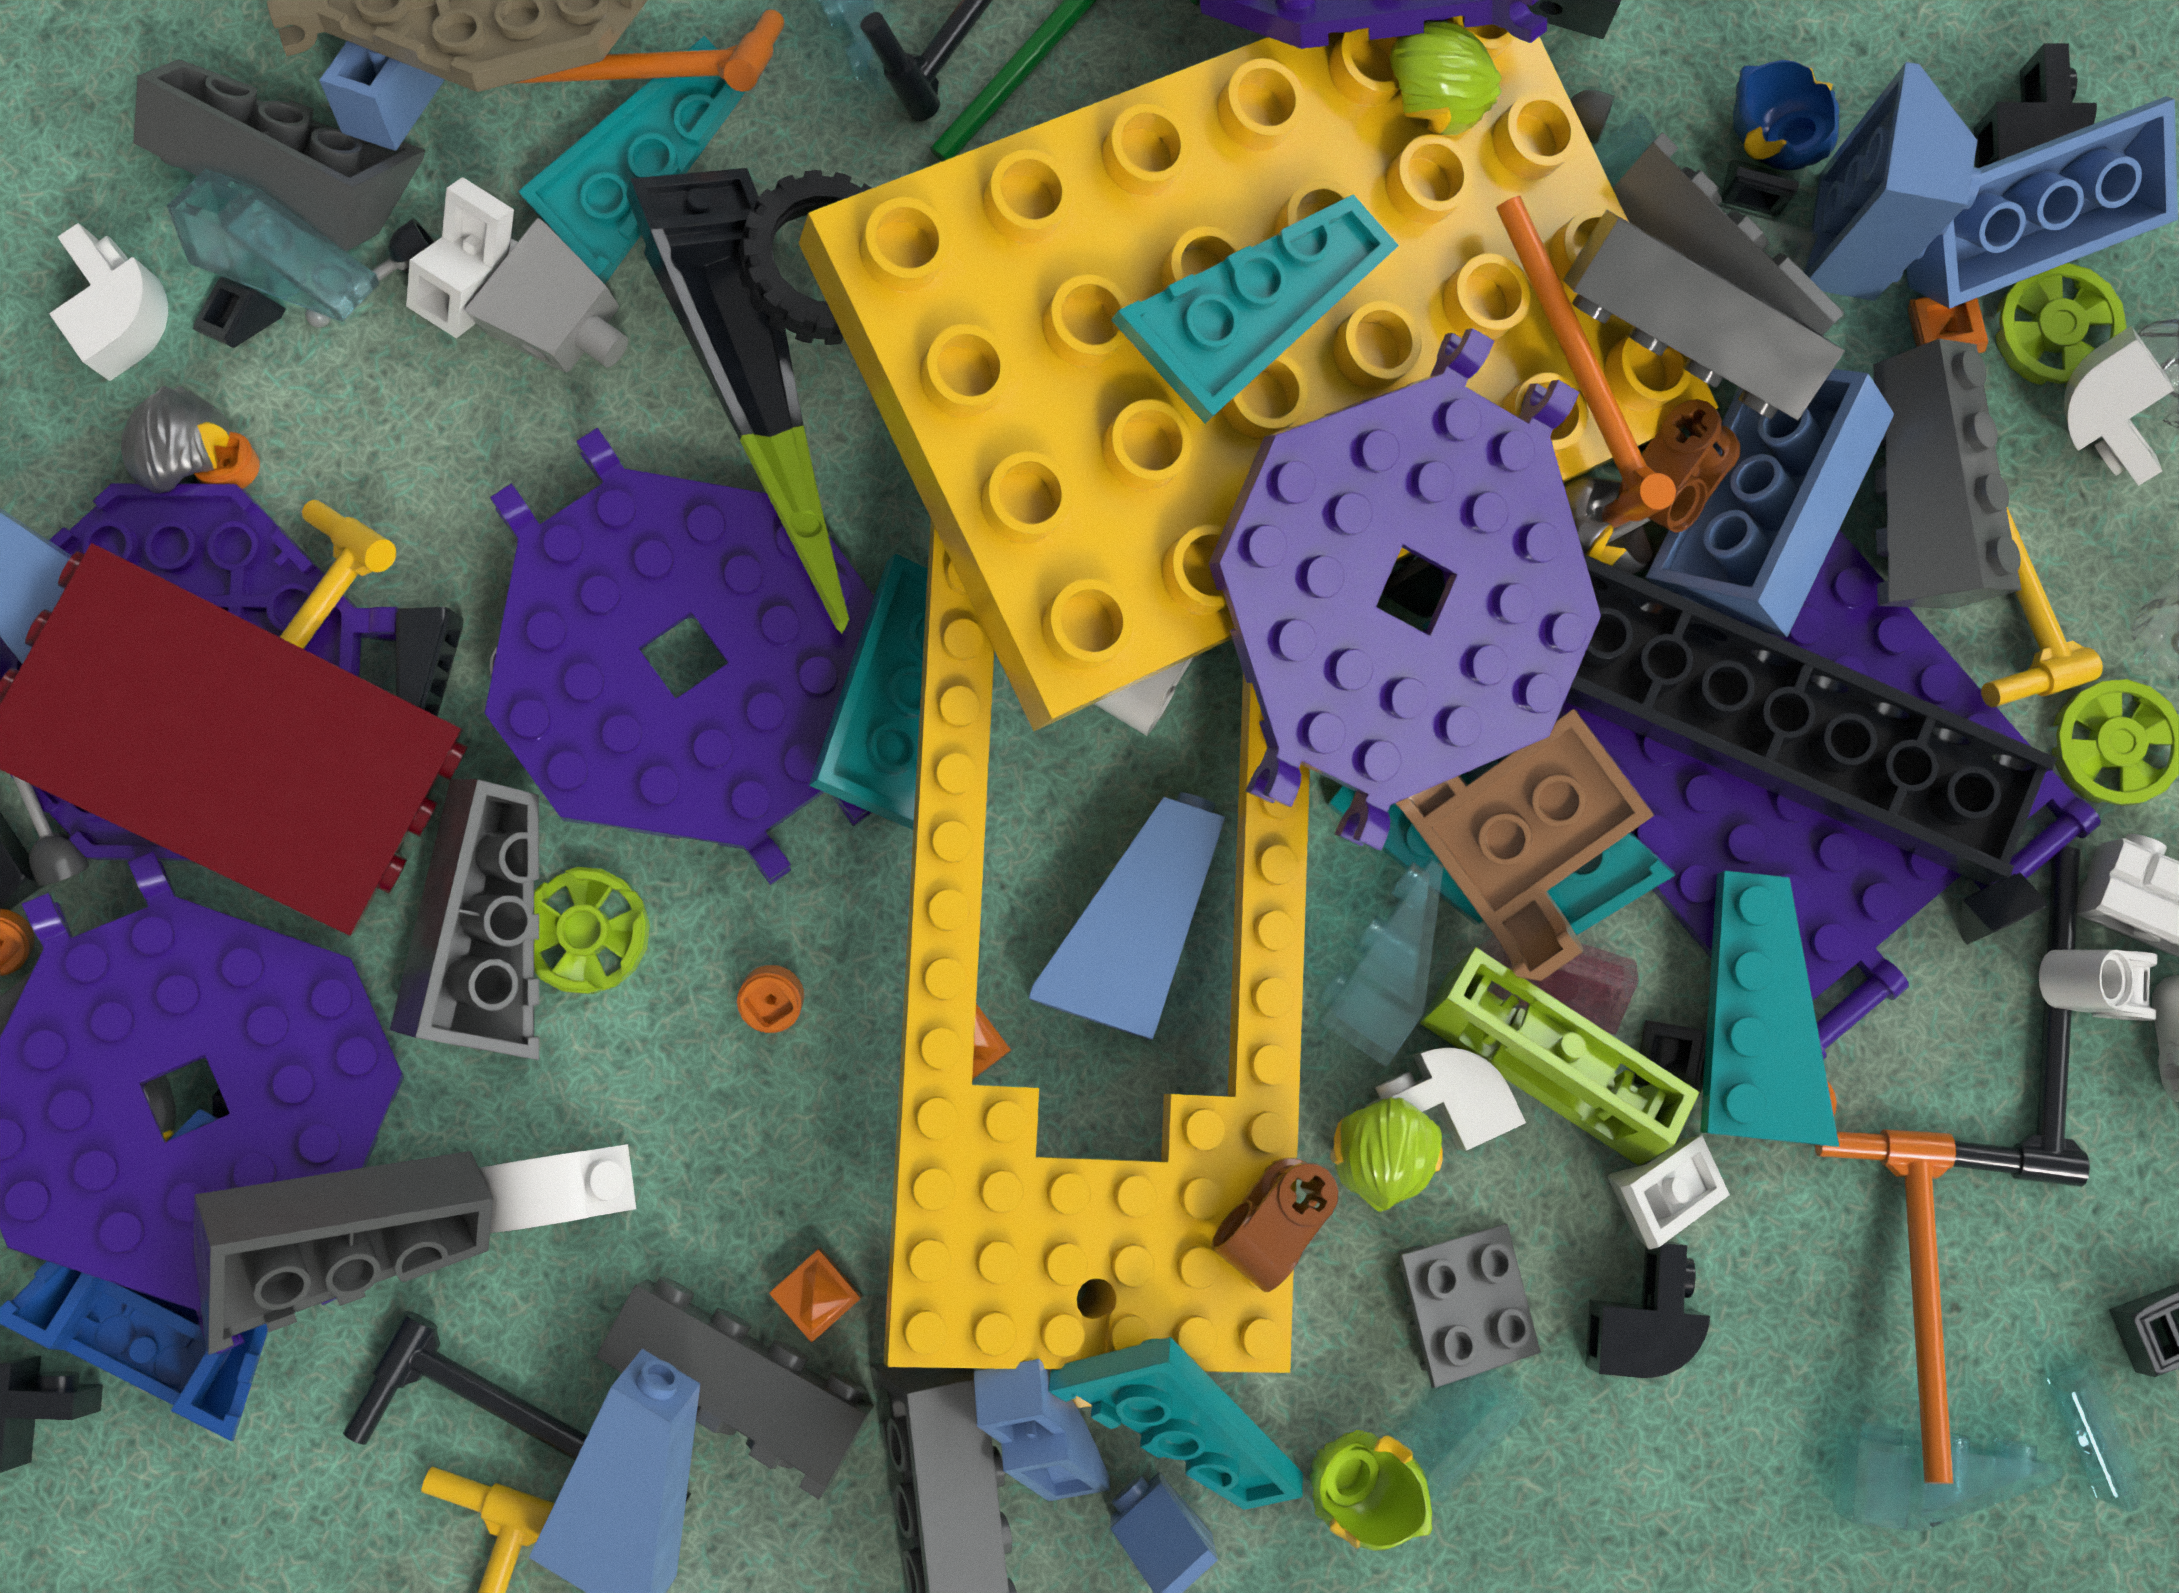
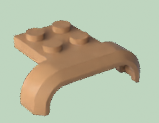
M1575 709L1555 722L1549 737L1513 752L1468 785L1459 775L1396 803L1496 936L1511 961L1514 974L1520 978L1542 981L1583 952L1577 935L1547 891L1654 816L1652 810Z

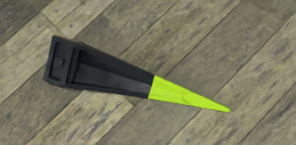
M747 168L631 178L626 195L646 244L644 255L833 624L839 632L843 633L849 617L816 485L786 329L783 333L776 330L769 324L770 317L764 311L758 313L749 301L751 292L748 287L743 288L740 281L739 269L741 261L738 259V249L750 211L754 209L759 198Z

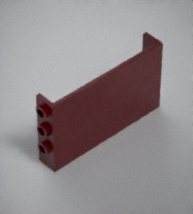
M93 543L89 545L85 554L76 551L66 563L59 577L58 586L65 590L52 612L46 609L41 611L27 633L25 644L32 648L20 670L10 668L0 680V770L351 936L356 932L378 889L390 894L407 863V859L397 855L408 833L411 832L420 837L432 817L438 803L429 799L428 796L439 775L450 780L456 772L468 749V746L458 742L464 730Z

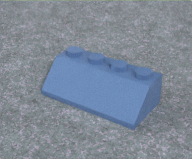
M1905 62L1820 172L1804 273L1823 292L1875 301L1892 282L1897 283L1901 279L1904 270L1915 259L1919 260L1922 258L1927 246L1938 235H1944L1951 221L1963 209H1969L1976 199L1981 183V169L1973 167L1977 139L1920 64Z
M2165 96L1981 167V183L1973 205L1969 209H1963L1951 221L1947 232L1944 235H1938L1927 246L1922 258L1919 260L1915 259L1906 268L1908 287L1950 309L2178 220L2175 99Z
M1833 369L1799 420L1794 419L1779 409L1772 419L1763 416L1738 400L1744 390L1739 387L1722 421V425L1727 426L1737 436L1741 445L1740 456L1735 466L1725 475L1709 497L1697 520L1682 532L1668 531L1646 579L1652 584L1766 633L1787 638L1894 416L1890 406L1868 373ZM1715 442L1713 448L1721 456L1723 453L1722 449Z

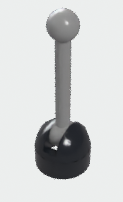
M414 218L409 220L390 237L388 246L389 259L324 304L313 303L309 305L305 312L307 322L316 328L325 327L330 322L332 313L396 269L409 274L410 259L434 243L431 236Z

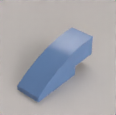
M1040 1359L1020 1362L1016 1369L988 1368L974 1371L977 1427L1001 1443L1003 1471L1047 1501L1111 1490L1108 1472L1082 1415L1073 1400L1065 1402L1048 1392L1051 1370L1044 1369V1364Z

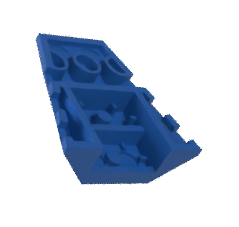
M199 1109L169 1140L213 1122L218 1118ZM46 1261L34 1273L36 1277L13 1300H7L0 1307L1 1325L48 1349L65 1350L174 1405L171 1409L172 1412L230 1441H234L268 1333L266 1324L242 1332L245 1343L220 1355L216 1352L208 1355L196 1310Z

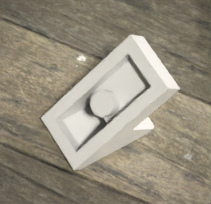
M1702 1135L1679 1141L1646 1165L1613 1172L1607 1176L1634 1235L1648 1249L1662 1246L1730 1195Z

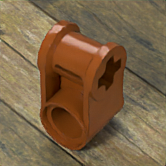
M1696 399L1676 406L1667 415L1655 438L1651 440L1642 453L1646 465L1655 473L1667 475L1673 481L1676 488V496L1673 503L1648 518L1675 533L1686 530L1697 520L1709 497L1725 475L1735 466L1740 456L1741 445L1737 436L1727 426L1722 425L1718 411L1709 402ZM1681 425H1684L1691 434L1689 438L1681 431ZM1715 442L1722 449L1723 453L1721 456L1713 448ZM1622 481L1619 487V496L1623 491Z
M1285 1157L1274 1161L1265 1169L1263 1175L1241 1204L1233 1209L1223 1220L1212 1239V1250L1263 1292L1274 1290L1290 1275L1299 1262L1304 1249L1325 1221L1333 1214L1338 1203L1339 1192L1334 1177L1327 1169L1314 1163H1306L1298 1158ZM1296 1179L1302 1180L1300 1187L1307 1194L1301 1203L1295 1202L1297 1195L1290 1189L1293 1181ZM1316 1203H1320V1205L1317 1208H1315Z

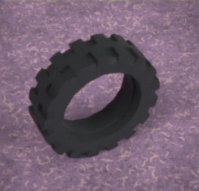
M822 170L805 171L804 176L795 179L793 174L780 179L777 182L776 188L772 191L767 188L759 196L754 209L750 211L738 249V259L741 261L739 269L740 281L743 288L748 287L751 292L749 301L758 313L764 311L770 317L769 324L781 333L785 329L796 333L795 339L812 344L813 339H824L825 345L841 344L844 337L826 301H817L797 292L780 275L773 259L772 243L777 231L786 222L872 189V187L865 183L862 187L851 183L852 177L843 173L835 172L834 177L822 176Z

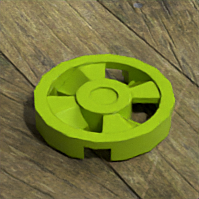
M2066 263L2014 283L1998 304L1996 313L1998 314L2001 311L1999 317L2001 330L1995 334L1997 347L2009 367L2027 381L2043 385L2047 381L2057 384H2068L2075 368L2088 354L2095 350L2094 347L2081 341L2087 334L2089 325L2111 326L2109 340L2124 331L2127 325L2123 303L2111 284L2091 269ZM2062 277L2071 278L2074 282V287L2078 289L2072 300L2063 298ZM2016 308L2032 316V322L2015 321ZM2044 351L2051 353L2062 352V369L2046 366L2038 360Z
M2128 679L2101 681L2072 695L2056 714L2053 727L2058 726L2056 733L2057 747L2051 749L2052 756L2057 758L2055 766L2064 782L2084 799L2095 803L2107 802L2121 806L2136 805L2165 792L2178 777L2179 715L2172 703L2152 687ZM2122 693L2133 695L2134 702L2138 703L2129 718L2122 717ZM2075 722L2091 731L2088 740L2072 739ZM2149 744L2171 745L2166 767L2157 770L2142 760L2147 753ZM2102 767L2110 770L2120 769V791L2107 789L2094 782Z
M575 867L565 870L566 873L557 875L549 883L543 882L534 890V914H539V939H534V972L542 981L563 992L595 994L614 988L636 971L647 950L650 922L644 902L627 881L606 870ZM567 887L574 906L560 914L546 903L557 891ZM614 889L625 897L632 910L609 919L599 909ZM560 944L566 952L555 968L552 969L542 957L541 952ZM606 947L622 958L620 962L621 967L609 976H606L597 955Z

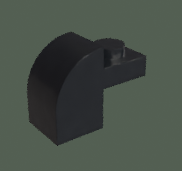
M2044 43L2020 70L2021 102H1996L1974 127V136L1977 139L1975 153L1976 168L1984 167L2094 124L2097 103H2073L2078 79L2076 70L2070 68L2069 43Z
M1667 1241L1658 1248L1648 1249L1645 1246L1642 1305L1599 1300L1589 1301L1586 1367L1598 1374L1654 1378L1680 1369L1696 1355L1706 1338L1710 1316L1696 1310L1684 1309V1299L1692 1297L1696 1280L1695 1263L1692 1258H1687V1245Z
M29 1356L0 1363V1473L32 1462L35 1419L74 1420L101 1411L103 1384H79L80 1373L52 1371L40 1373L41 1356Z

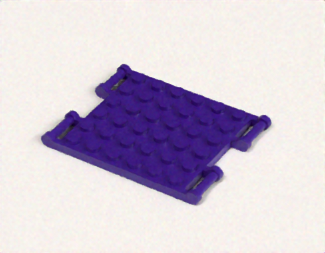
M1839 530L1788 637L1773 636L2031 746L1997 707H1989L1985 704L1981 696V689L1908 607L1878 606L1877 584L1885 582L1884 579ZM1564 702L1557 720L1575 709L1654 813L1653 817L1631 831V833L1676 874L1652 889V891L1710 959L1712 957L1717 873L1733 871L1790 877L1812 1001L1855 965L1868 978L1816 1022L1823 1060L1827 1057L1825 1049L1885 998L1894 1000L1909 988V982L1903 973L1893 963L1886 960L1876 947L1958 879L1961 874ZM2053 770L2045 773L2027 819L2045 804L2057 819L2012 856L2009 863L2014 866L2011 875L2020 872L2027 879L2075 837L2086 838L2101 825L2100 817L2087 802L2076 797ZM1973 880L1981 890L1990 886Z

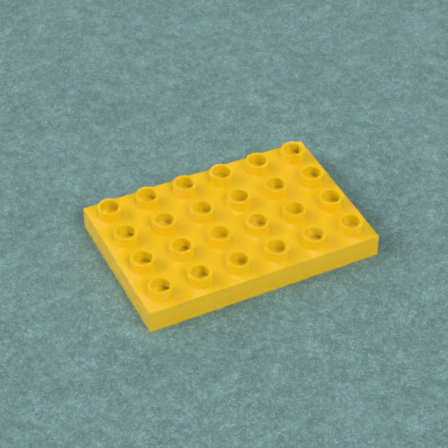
M1463 16L1445 19L1464 27ZM1493 24L1467 27V30L1473 33L1486 47L1496 69L1502 76L1499 83L1502 92L1496 97L1497 103L1492 105V109L1484 113L1482 120L1474 127L1458 135H1435L1427 129L1428 119H1415L1405 116L1399 81L1391 68L1389 59L1391 48L1400 36L1369 40L1367 28L1343 33L1333 32L1328 33V46L1300 49L1267 37L808 213L798 244L1033 731L1041 729L1231 640L1230 630L1235 627L1223 590L1216 589L1209 561L1264 437L1287 428L1299 426L1323 417L1325 414L1405 387L1407 384L1429 377L1436 364L1440 345L1447 333H1454L1462 338L1466 329L1474 328L1494 340L1484 364L1477 373L1468 379L1465 387L1518 418L1521 413L1524 396L1530 384L1538 383L1547 389L1551 381L1560 380L1579 391V395L1569 415L1559 426L1553 429L1550 435L1563 484L1614 461L1496 210L1497 206L1513 197L1521 196L1638 448L1648 445L1655 438L1667 415L1676 406L1686 401L1699 399L1709 402L1718 409V405L1707 383L1683 368L1689 357L1669 346L1663 355L1660 356L1627 336L1633 328V325L1612 314L1607 323L1604 324L1572 304L1577 293L1563 279L1606 210H1609L1626 221L1628 219L1540 37L1532 43H1528L1512 36L1505 28ZM1354 194L1399 246L1204 424L1111 319L1118 310L1138 300L1142 302L1164 291L1168 285L1191 274L1195 276L1223 262L1227 256L1249 245L1253 247L1274 237L1282 229ZM1401 548L1396 562L1413 555V553Z

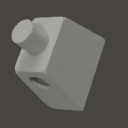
M539 218L535 220L464 309L477 326L487 335L566 373L572 369L584 352L606 368H609L622 357L628 345V337L608 323L619 307L609 289Z

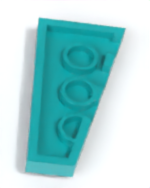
M1353 194L1282 229L1274 237L1253 247L1249 245L1227 256L1223 262L1195 276L1191 274L1168 285L1164 291L1142 302L1138 300L1118 310L1111 321L1203 423L1206 424L1399 245Z
M1733 871L1717 873L1700 1133L1839 1147L1790 877Z

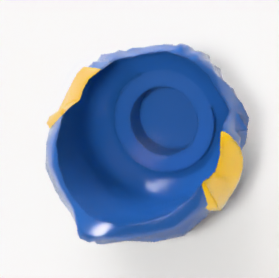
M1779 60L1760 66L1748 65L1742 67L1739 71V82L1736 85L1733 129L1744 145V149L1749 157L1758 159L1774 169L1781 170L1803 169L1806 166H1813L1821 160L1828 158L1835 149L1839 137L1840 111L1839 103L1835 98V92L1832 90L1833 84L1817 81L1812 68H1808L1795 61Z

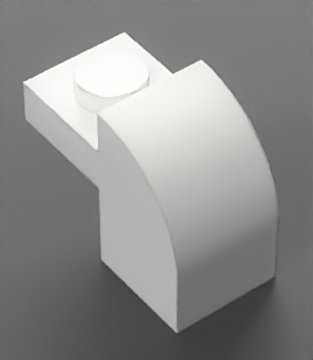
M463 177L447 187L442 237L409 261L406 307L455 338H458L476 323L464 309L518 243L511 238L514 209Z
M77 223L59 235L58 238L91 285L49 314L82 362L111 381L147 356L159 342L168 318L167 296L159 278L134 257L128 259L109 236L98 240L82 225Z
M2132 326L2096 348L2075 368L2065 390L2064 412L2071 439L2078 451L2102 436L2104 439L2095 444V447L2105 463L2116 476L2127 470L2139 486L2162 472L2157 455L2130 418L2168 395L2174 389L2167 374Z
M1457 1048L1430 1049L1413 1054L1423 1079L1415 1082L1411 1072L1397 1076L1375 1087L1379 1099L1366 1104L1367 1107L1382 1099L1400 1097L1414 1105L1421 1112L1437 1106L1456 1148L1465 1151L1526 1123L1501 1073L1481 1056Z
M628 1144L479 1168L493 1197L490 1233L544 1226L636 1209Z

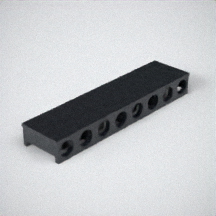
M1584 554L1601 617L1564 702L1984 885H1991V882L2010 878L2014 866L2009 863L2045 773L2053 770L2057 760L2056 757Z

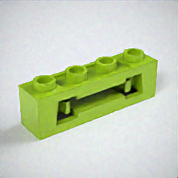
M1477 947L1447 973L1420 1024L1458 1049L1470 1051L1486 1059L1506 1080L1638 1166L1675 1145L1700 1093L1531 982L1517 977L1512 970ZM1491 981H1494L1511 992L1512 995L1503 1001L1489 992L1487 988ZM1514 995L1529 1003L1526 1011L1522 1008L1518 1010L1514 1008L1519 1004L1518 998ZM1620 1064H1623L1651 1084L1638 1089L1631 1084L1634 1076L1633 1072L1624 1070L1618 1075L1614 1072Z

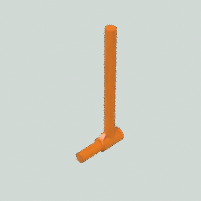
M766 10L752 32L745 34L739 44L727 49L607 54L600 62L512 84L720 76L734 90L746 92L756 85L773 55V45L784 28L785 22L783 16L778 11Z
M1516 196L1496 207V210L1622 477L1623 491L1618 499L1603 508L1602 520L1603 522L1610 523L1613 528L1620 527L1629 521L1644 520L1673 503L1676 496L1675 485L1667 475L1655 473L1646 465L1521 196Z
M1883 1129L1880 1134L1837 1131L1839 1147L1815 1145V1152L1818 1157L1880 1160L1881 1164L1885 1165L1896 1177H1905L1924 1483L1953 1484L1932 1179L1941 1177L1948 1169L1953 1167L1956 1158L1955 1140L1951 1133Z

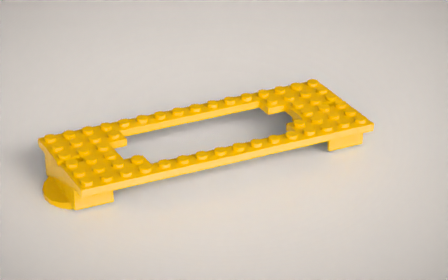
M931 520L883 1363L887 1367L980 1368L983 1370L988 1368L1016 1369L1020 1362L1040 1359L1044 1364V1369L1061 1370L1069 1362L1140 1345L1143 1341L1149 1339L1171 1337L1204 1372L1290 1373L1294 1269L1277 1288L1270 1292H1263L1213 1251L1211 1242L1223 1220L1233 1209L1241 1204L1269 1165L1285 1157L1297 1158L1310 769L1301 764L1299 766L1301 783L1292 807L1284 806L1276 801L1269 803L1246 792L1255 770L1265 755L1267 745L1259 723L1264 718L1253 684L1246 682L1243 673L1228 1097L1164 1094L1161 1161L1036 1157L1039 1088L972 1085L994 648ZM1297 1179L1293 1181L1290 1189H1292L1295 1192V1194ZM1084 1283H1086L1087 1289L1085 1296L1081 1300V1302L1077 1304L1078 1291L1081 1288V1286ZM1078 1396L1072 1399L1077 1408L1092 1406Z

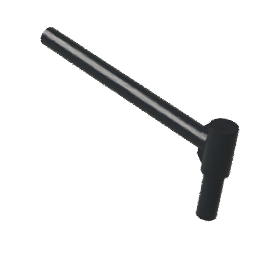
M961 0L921 55L905 53L881 13L872 12L862 19L860 23L861 30L885 66V77L913 120H928L939 110L940 100L937 97L939 81L936 76L992 0Z
M2064 847L2052 857L2047 953L2052 950H2075L2080 849ZM2044 999L2037 1135H2028L2013 1147L1955 1141L1956 1158L1953 1167L2011 1173L2014 1179L2078 1187L2086 1184L2090 1172L2088 1155L2085 1151H2082L2073 1139H2065L2072 1010L2054 1008Z
M405 1311L372 1370L374 1378L343 1431L344 1436L349 1440L366 1445L397 1389L404 1388L405 1385L419 1381L422 1376H425L573 1460H576L588 1436L437 1352L440 1346L437 1325L425 1317L410 1311ZM688 1491L686 1497V1504L692 1494Z

